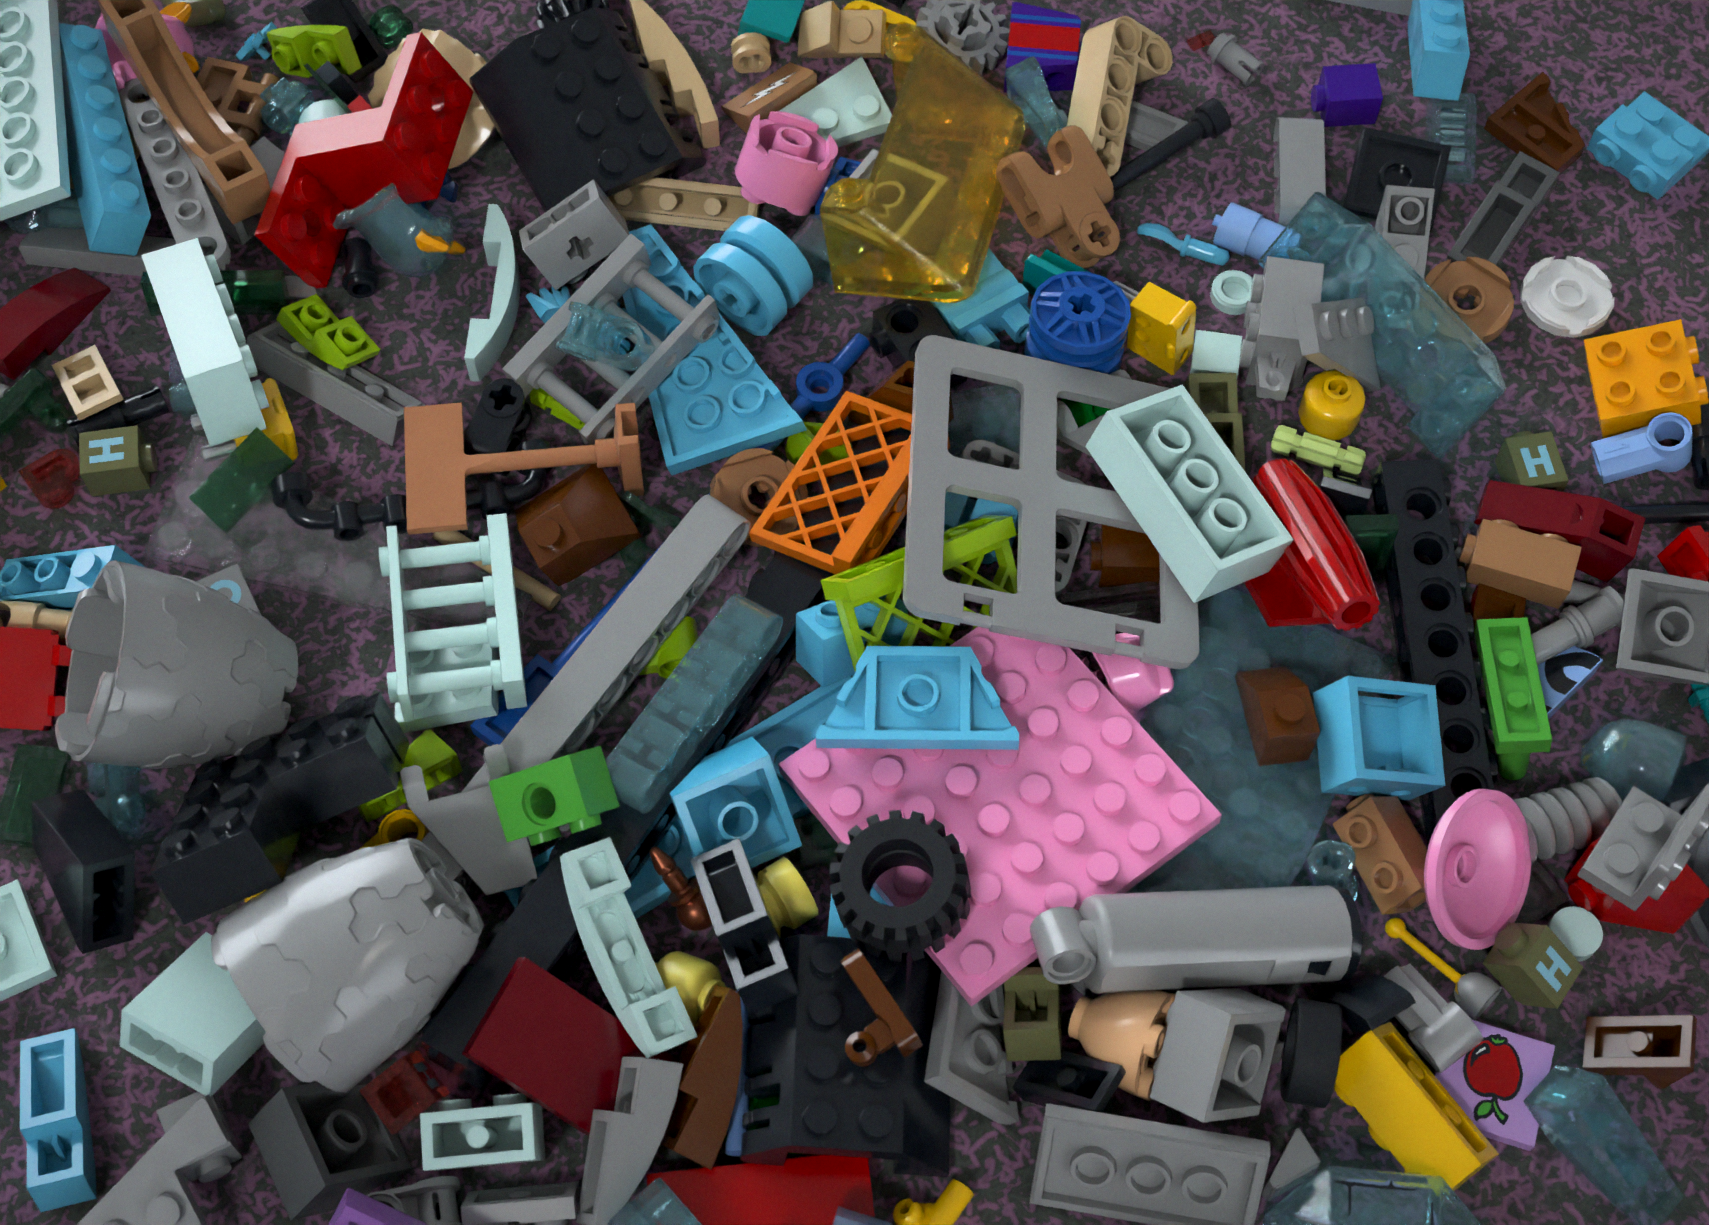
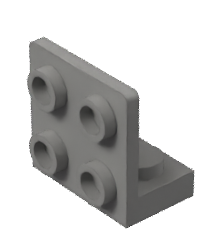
M1709 783L1683 815L1633 786L1577 876L1633 911H1636L1648 896L1657 901L1670 881H1674L1686 865L1692 854L1689 852V849L1696 838L1700 839L1709 826Z

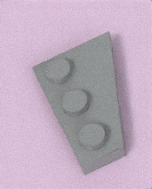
M1364 297L1293 307L1301 354L1304 358L1326 371L1336 369L1346 376L1356 378L1363 387L1364 392L1381 390L1371 337L1375 327L1374 317L1371 309L1366 306Z
M941 971L924 1082L997 1123L1010 1125L1018 1122L1017 1102L1009 1101L1006 1076L1013 1073L1012 1061H1007L1006 1052H1003L999 1023L1004 1021L1002 984L971 1007Z

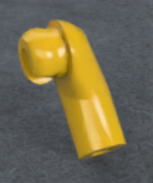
M951 1179L935 1203L913 1202L911 1198L899 1201L893 1209V1219L896 1225H954L974 1197V1194L960 1181Z

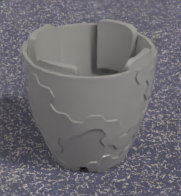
M117 560L109 561L101 569L92 588L84 589L78 594L65 635L66 647L72 649L65 698V713L58 717L55 724L58 747L60 751L69 753L73 761L134 766L141 769L175 768L177 765L198 764L218 757L239 756L242 749L252 741L265 736L272 740L279 737L285 730L291 712V704L282 700L284 692H292L296 686L298 677L297 647L291 638L278 631L271 625L268 619L250 608L247 610L229 600L226 595L191 579L173 574L169 575Z
M407 838L373 847L361 848L346 855L326 858L285 876L282 883L260 893L222 918L218 924L217 932L212 935L211 947L214 963L220 968L229 971L234 984L248 1007L266 1031L263 1036L266 1048L301 1082L311 1083L317 1081L333 1091L347 1093L397 1050H401L431 1018L430 1014L437 1008L444 994L475 952V947L479 943L478 938L484 925L482 919L462 885L456 881L450 882L444 874L447 868L443 861L430 847L420 840Z

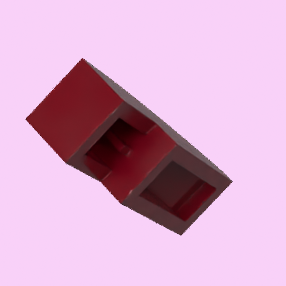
M74 267L33 285L0 308V372L15 381L42 351L51 355L111 291L110 288Z

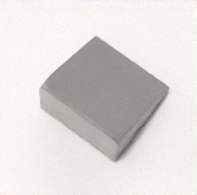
M1296 1128L1262 1190L1261 1194L1265 1200L1271 1201L1311 1179L1319 1167L1320 1160L1299 1128Z

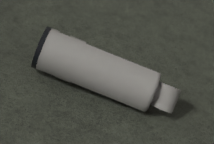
M1340 885L1095 894L1085 898L1079 910L1063 906L1051 908L1034 918L1030 925V934L1045 978L1054 984L1063 985L1075 983L1083 979L1085 985L1097 994L1341 982L1350 980L1356 973L1362 952V929L1358 909L1349 891Z

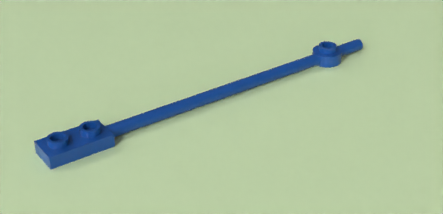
M856 333L829 363L814 362L800 370L796 378L797 398L790 407L796 411L802 420L810 411L824 412L833 409L843 396L842 376L870 347L869 340L864 335ZM816 387H824L828 390L822 394L812 392ZM785 438L755 448L774 451ZM656 551L552 663L536 654L523 668L527 707L507 709L503 690L498 695V715L476 719L470 725L475 736L489 746L501 744Z

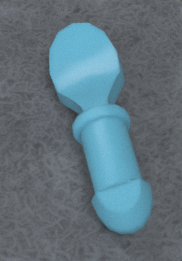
M1144 223L1137 227L1136 234L1163 240L1179 250L1182 257L1186 255L1221 266L1229 262L1230 255L1228 250L1191 238V235L1187 234L1184 240H1179L1169 228L1156 223Z

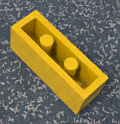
M1391 1022L1368 1031L1340 1056L1334 1086L1335 1092L1347 1105L1357 1109L1369 1124L1368 1131L1373 1140L1382 1149L1390 1151L1405 1169L1404 1175L1409 1185L1413 1189H1417L1416 1192L1418 1194L1427 1196L1433 1204L1450 1195L1499 1155Z

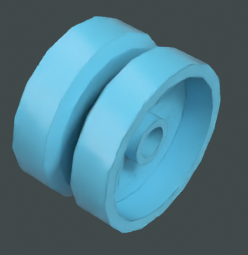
M751 215L740 216L724 232L720 238V243L712 244L693 266L694 278L705 296L709 294L715 299L718 312L755 336H767L786 316L787 308H794L813 287V273L806 258L796 244L780 229L766 220Z

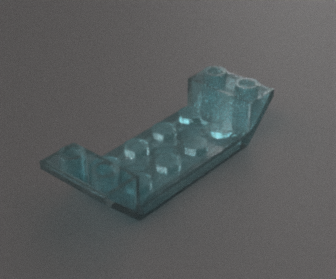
M1314 192L1257 261L1263 269L1267 256L1324 264L1321 302L1364 297L1365 304L1371 309L1374 317L1375 327L1371 337L1378 374L1415 413V416L1407 426L1437 459H1442L1506 391L1495 354L1371 224L1322 193Z

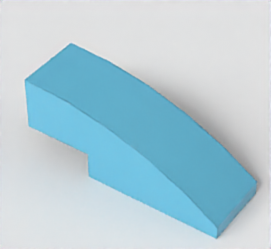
M75 1028L20 1041V1131L27 1141V1190L40 1212L97 1199L95 1161L84 1066L78 1033Z

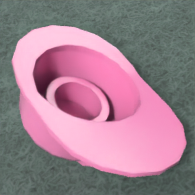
M1128 633L1115 634L1117 642L1140 646V636ZM1092 652L1107 679L1112 695L1139 724L1145 720L1146 706L1171 692L1174 688V679L1168 667L1140 662V659L1116 654L1109 656Z

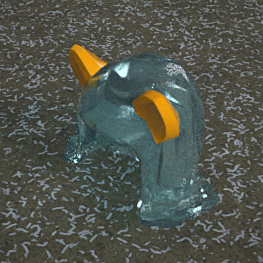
M393 183L386 188L380 189L375 193L374 197L369 198L364 204L357 206V208L345 210L337 214L332 224L335 229H345L353 226L395 272L406 277H425L441 267L447 254H464L466 250L464 246L454 240V227L450 218L446 216L435 218L428 210L422 207L420 202L404 203L398 195L396 185Z

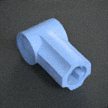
M1662 413L1654 417L1646 427L1591 442L1592 454L1603 484L1655 469L1667 473L1683 469L1690 462L1692 456V427L1687 418L1677 413ZM1664 439H1675L1680 442L1671 447L1659 444Z

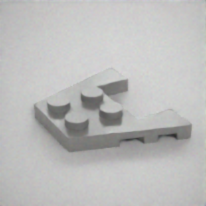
M209 1094L197 1100L77 1225H208L179 1168L232 1139Z

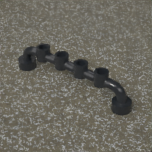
M533 439L519 444L514 451L552 448L548 441ZM553 467L517 470L520 474L527 475L525 480L517 484L505 485L500 481H489L481 484L475 490L466 491L467 510L480 508L482 518L487 520L486 515L506 513L508 516L511 512L509 504L529 500L541 491L546 481V471H550ZM287 472L276 476L270 483L274 505L286 509L288 516L297 525L309 530L333 529L334 537L339 541L359 539L364 534L363 525L383 522V528L386 533V526L395 525L397 526L398 534L407 532L405 495H389L384 497L380 503L360 506L353 501H343L333 505L330 510L313 511L306 507L313 498L310 478L306 474Z

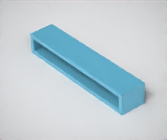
M59 23L68 164L89 250L136 256L151 214L102 29H95L85 25Z

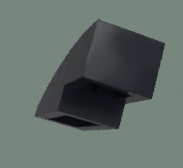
M738 838L691 858L690 861L714 931L723 948L737 991L749 1015L800 994L777 930L740 839Z

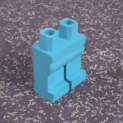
M980 227L945 244L944 252L939 247L905 265V292L907 295L922 289L956 340L999 350L1000 341L995 334L1002 330H1005L1014 342L1021 343L1026 340V334L1029 329L1028 320L1031 314L1027 307L1029 292L1021 282L1018 283L1015 276L1008 269L1003 267L989 249V239Z

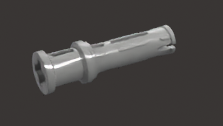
M1606 586L1600 589L1599 596L1577 608L1572 605L1564 608L1559 615V620L1531 634L1537 665L1573 646L1587 648L1593 645L1595 637L1616 626L1621 628L1624 600L1619 593L1611 586Z

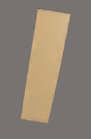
M629 0L632 24L640 54L648 61V69L654 71L662 86L667 85L672 105L679 113V117L694 115L703 149L720 146L719 122L706 85L688 52L665 21L644 0Z

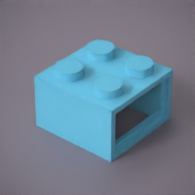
M1346 676L1313 692L1314 711L1320 729L1317 747L1321 793L1353 796L1373 794L1374 796H1397L1399 800H1411L1446 786L1435 685ZM1358 691L1403 695L1404 697L1396 700L1359 696Z

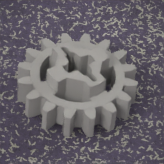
M928 0L926 7H921L919 10L913 38L919 40L917 46L918 53L929 52L927 63L929 65L937 62L943 64V74H947L951 68L957 69L959 78H964L966 70H971L977 77L982 75L984 66L987 69L994 70L998 59H1003L1008 45L1007 40L1010 30L1003 27L1006 20L1004 14H993L996 7L994 2L983 5L980 3L981 0Z

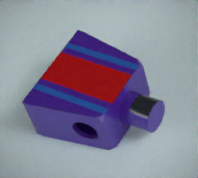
M1012 2L1004 93L1066 91L1074 89L1076 70L1082 41H1079L1081 19L1077 15Z

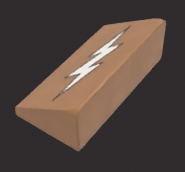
M789 62L721 106V109L747 134L751 121L755 116L760 114V120L767 119L770 112L780 111L816 87L817 74L811 69Z

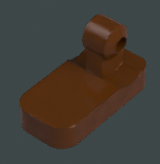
M859 948L841 959L840 962L877 1017V1020L864 1028V1032H855L847 1038L845 1052L850 1061L857 1066L864 1067L872 1064L878 1054H883L894 1045L897 1046L904 1058L920 1048L922 1042ZM862 1045L867 1046L864 1052L857 1053L858 1047Z

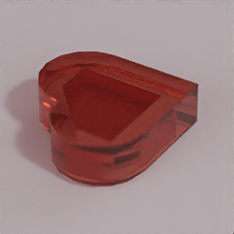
M57 449L32 462L18 472L40 504L49 509H58L67 505L74 496L72 483L80 476V461L71 450Z

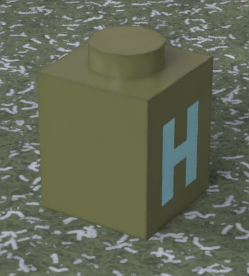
M138 425L79 433L80 476L92 496L150 489V472L157 471L158 469L157 454L154 444L146 443Z
M1523 431L1504 439L1495 459L1502 482L1564 491L1569 480L1552 431L1536 434Z
M1509 922L1505 929L1497 935L1494 946L1482 963L1514 1000L1522 1005L1558 1009L1583 969L1579 961L1547 925Z

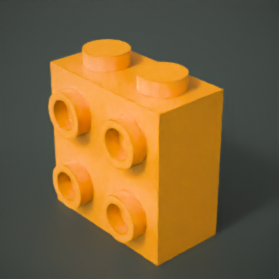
M1681 319L1584 339L1586 362L1603 439L1646 427L1654 417L1662 413L1672 412L1680 414L1687 418L1691 426L1701 424L1700 405L1709 404L1708 391L1704 376H1694L1692 365L1699 364L1695 336L1685 337Z

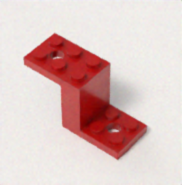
M422 32L406 36L381 107L295 125L254 235L309 286L315 288L327 287L352 214L438 199L474 91Z

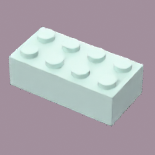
M198 238L141 255L210 447L267 429L261 409L270 406L260 379L250 381V378L258 376V371L248 344L246 345L245 336L237 314L234 313L225 283L215 286V283L222 282L223 279L214 254L204 256Z
M1183 384L1107 411L1085 446L1193 603L1269 572L1285 552L1284 550L1294 540Z

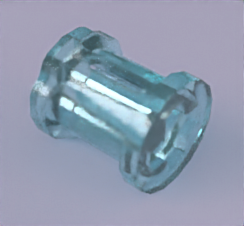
M1335 840L1322 841L1313 846L1307 859L1310 872L1315 876L1311 886L1339 885L1343 883V887L1349 891L1355 901L1358 897L1359 885L1356 877L1352 874L1353 867L1356 864V856L1353 849L1347 843ZM1324 856H1327L1328 865L1323 863Z

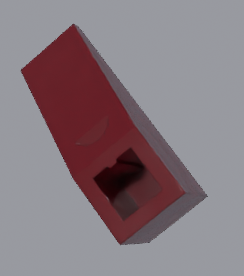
M1489 480L1486 483L1474 519V523L1479 526L1483 519L1490 521L1501 519L1513 522L1521 530L1535 534L1550 533L1562 536L1568 543L1582 547L1576 569L1606 583L1635 558L1645 522L1644 517L1602 498Z

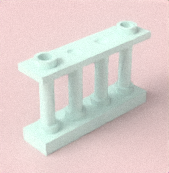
M506 513L486 515L488 535L479 536V541L404 550L401 549L397 526H386L388 546L379 547V561L382 577L390 576L396 672H387V686L390 703H400L404 722L414 721L413 695L493 686L494 691L504 690L507 709L527 707L512 550ZM482 561V566L491 565L492 576H484L483 582L405 590L404 569ZM485 602L486 606L495 605L496 617L487 618V623L408 632L407 610ZM489 643L490 648L499 647L500 659L490 660L491 666L411 675L410 652Z

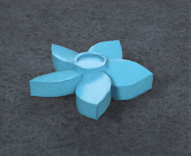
M270 22L261 31L259 30L257 34H252L244 42L245 45L237 52L235 58L241 62L247 61L257 52L266 60L271 54L262 44L268 41L266 33L277 27Z

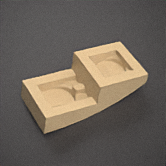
M96 345L52 365L79 421L124 400Z

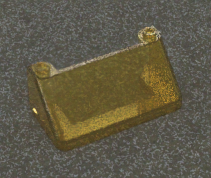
M908 23L889 24L884 36L883 46L886 55L891 58L897 101L869 179L848 177L837 181L825 193L820 207L834 292L957 303L970 297L977 287L1005 197L1002 186L996 177V168L1002 158L1019 152L1025 132L1024 112L1016 103L924 29Z

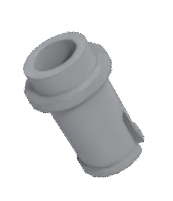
M1221 33L1208 48L1207 54L1212 57L1211 63L1215 66L1219 63L1241 80L1245 86H1248L1256 78L1243 67L1246 65L1256 74L1260 75L1265 63L1259 61L1236 43L1237 37L1235 35L1227 36L1225 33Z

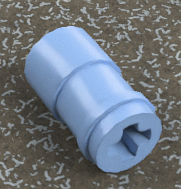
M1234 202L1228 205L1223 216L1216 214L1212 225L1218 227L1213 240L1214 245L1243 257L1249 256L1263 263H1266L1267 256L1293 260L1303 236L1302 233L1295 231V228L1292 226L1286 227L1264 218L1263 214Z

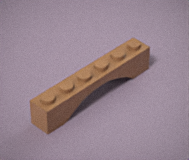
M98 0L108 33L232 225L263 211L271 191L266 171L246 141L229 127L205 94L153 0Z

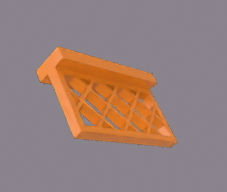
M846 391L750 530L751 541L833 574H838L878 558L907 514L911 443L910 435L905 441L887 446L883 432L900 427L911 431L912 414ZM851 410L868 415L871 419V423L845 430L843 421ZM873 435L877 436L881 448L854 456L850 442ZM948 435V446H947L948 449L950 448L949 435ZM844 445L848 458L821 465L819 457L824 450ZM886 460L888 470L884 476L863 481L859 470L860 467ZM853 470L857 484L830 491L826 481L827 477ZM820 480L824 491L823 494L796 501L794 493L800 485ZM862 496L864 506L860 512L839 518L835 507L836 503ZM829 506L833 520L805 528L801 514ZM792 516L796 517L800 529L784 535H778L769 531L776 521ZM838 532L840 542L831 555L812 548L810 540Z

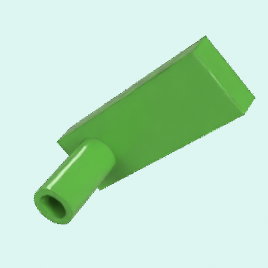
M1528 617L1476 620L1474 634L1494 742L1498 754L1497 768L1503 778L1518 780L1527 773L1531 753L1550 752L1552 735Z

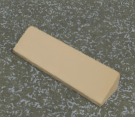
M652 177L608 197L616 209H619V213L625 220L726 231L740 216L751 215L758 218L760 204L749 202L741 195L742 187Z

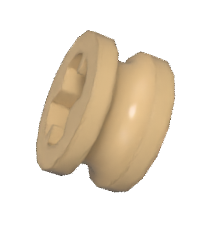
M751 32L741 34L733 40L731 44L733 67L737 72H765L769 69L771 54L769 53L770 42L767 37Z

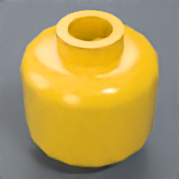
M1337 370L1323 371L1314 375L1305 386L1298 410L1302 426L1310 434L1333 441L1349 436L1358 426L1364 410L1366 398L1363 387L1356 378L1346 376Z

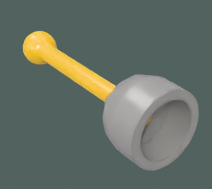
M1394 917L1386 922L1385 931L1389 937L1403 940L1455 983V1002L1472 1019H1478L1501 992L1502 987L1482 973L1469 972L1464 975L1458 973L1409 933L1402 919Z

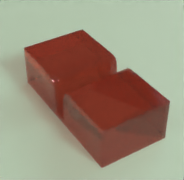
M1208 30L1187 39L1186 43L1192 51L1211 44L1216 37Z

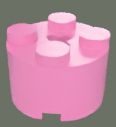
M772 111L768 119L760 120V114L755 116L751 121L735 167L736 178L742 185L741 195L749 202L755 204L766 202L785 208L794 215H808L811 207L816 205L830 175L838 153L836 141L830 134L826 141L817 134L819 125L796 114Z

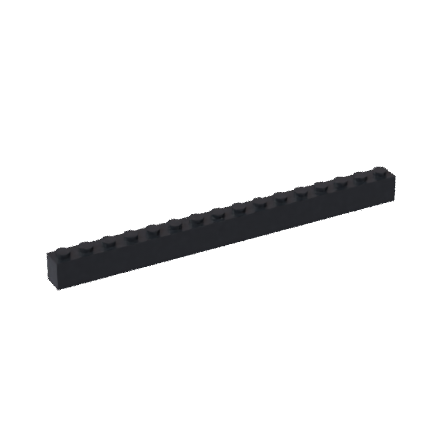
M900 427L883 432L887 446L907 440L911 435V431ZM876 435L853 441L851 446L854 456L881 448ZM886 460L860 467L859 470L863 481L884 476L888 466ZM853 470L827 477L826 480L830 491L857 484ZM862 496L836 503L835 507L839 518L860 512L864 506ZM829 506L801 514L805 528L833 520ZM798 525L795 527L793 532L800 530ZM838 532L810 540L813 549L831 555L839 544L840 538ZM777 551L774 552L773 559L765 569L760 568L755 572L749 583L746 596L739 605L734 604L727 610L721 623V630L711 643L707 641L700 647L695 656L691 671L684 680L678 679L672 685L666 697V705L657 717H651L644 723L638 734L637 744L627 758H619L612 767L610 777L620 807L599 813L602 824L572 833L568 838L563 837L555 844L549 856V864L538 879H531L522 889L518 898L517 908L507 921H500L493 928L488 937L487 948L475 965L472 963L467 965L460 973L455 984V992L443 1008L439 1007L430 1014L431 1018L423 1026L422 1037L420 1038L429 1060L483 1092L494 1075L461 1053L519 957H526L562 981L584 950L568 900L560 856L610 837L628 879L632 883L649 859L650 849L659 845L678 818L670 792L705 756L726 748L730 740L735 738L796 652V613L828 601L825 598L820 580L835 574Z

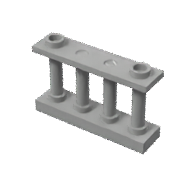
M632 234L615 249L502 368L507 379H512L521 386L525 398L533 388H542L586 425L579 431L585 445H594L596 439L614 438L615 404L635 403L637 409L699 342L704 343L712 337L720 320L716 301L709 294L694 308L649 273V267L652 264L646 246ZM638 287L681 321L663 342L617 306L618 299L629 288ZM606 320L649 355L646 361L631 376L585 339L586 333L598 321ZM574 354L617 389V392L600 410L596 409L553 374L554 367L566 355Z

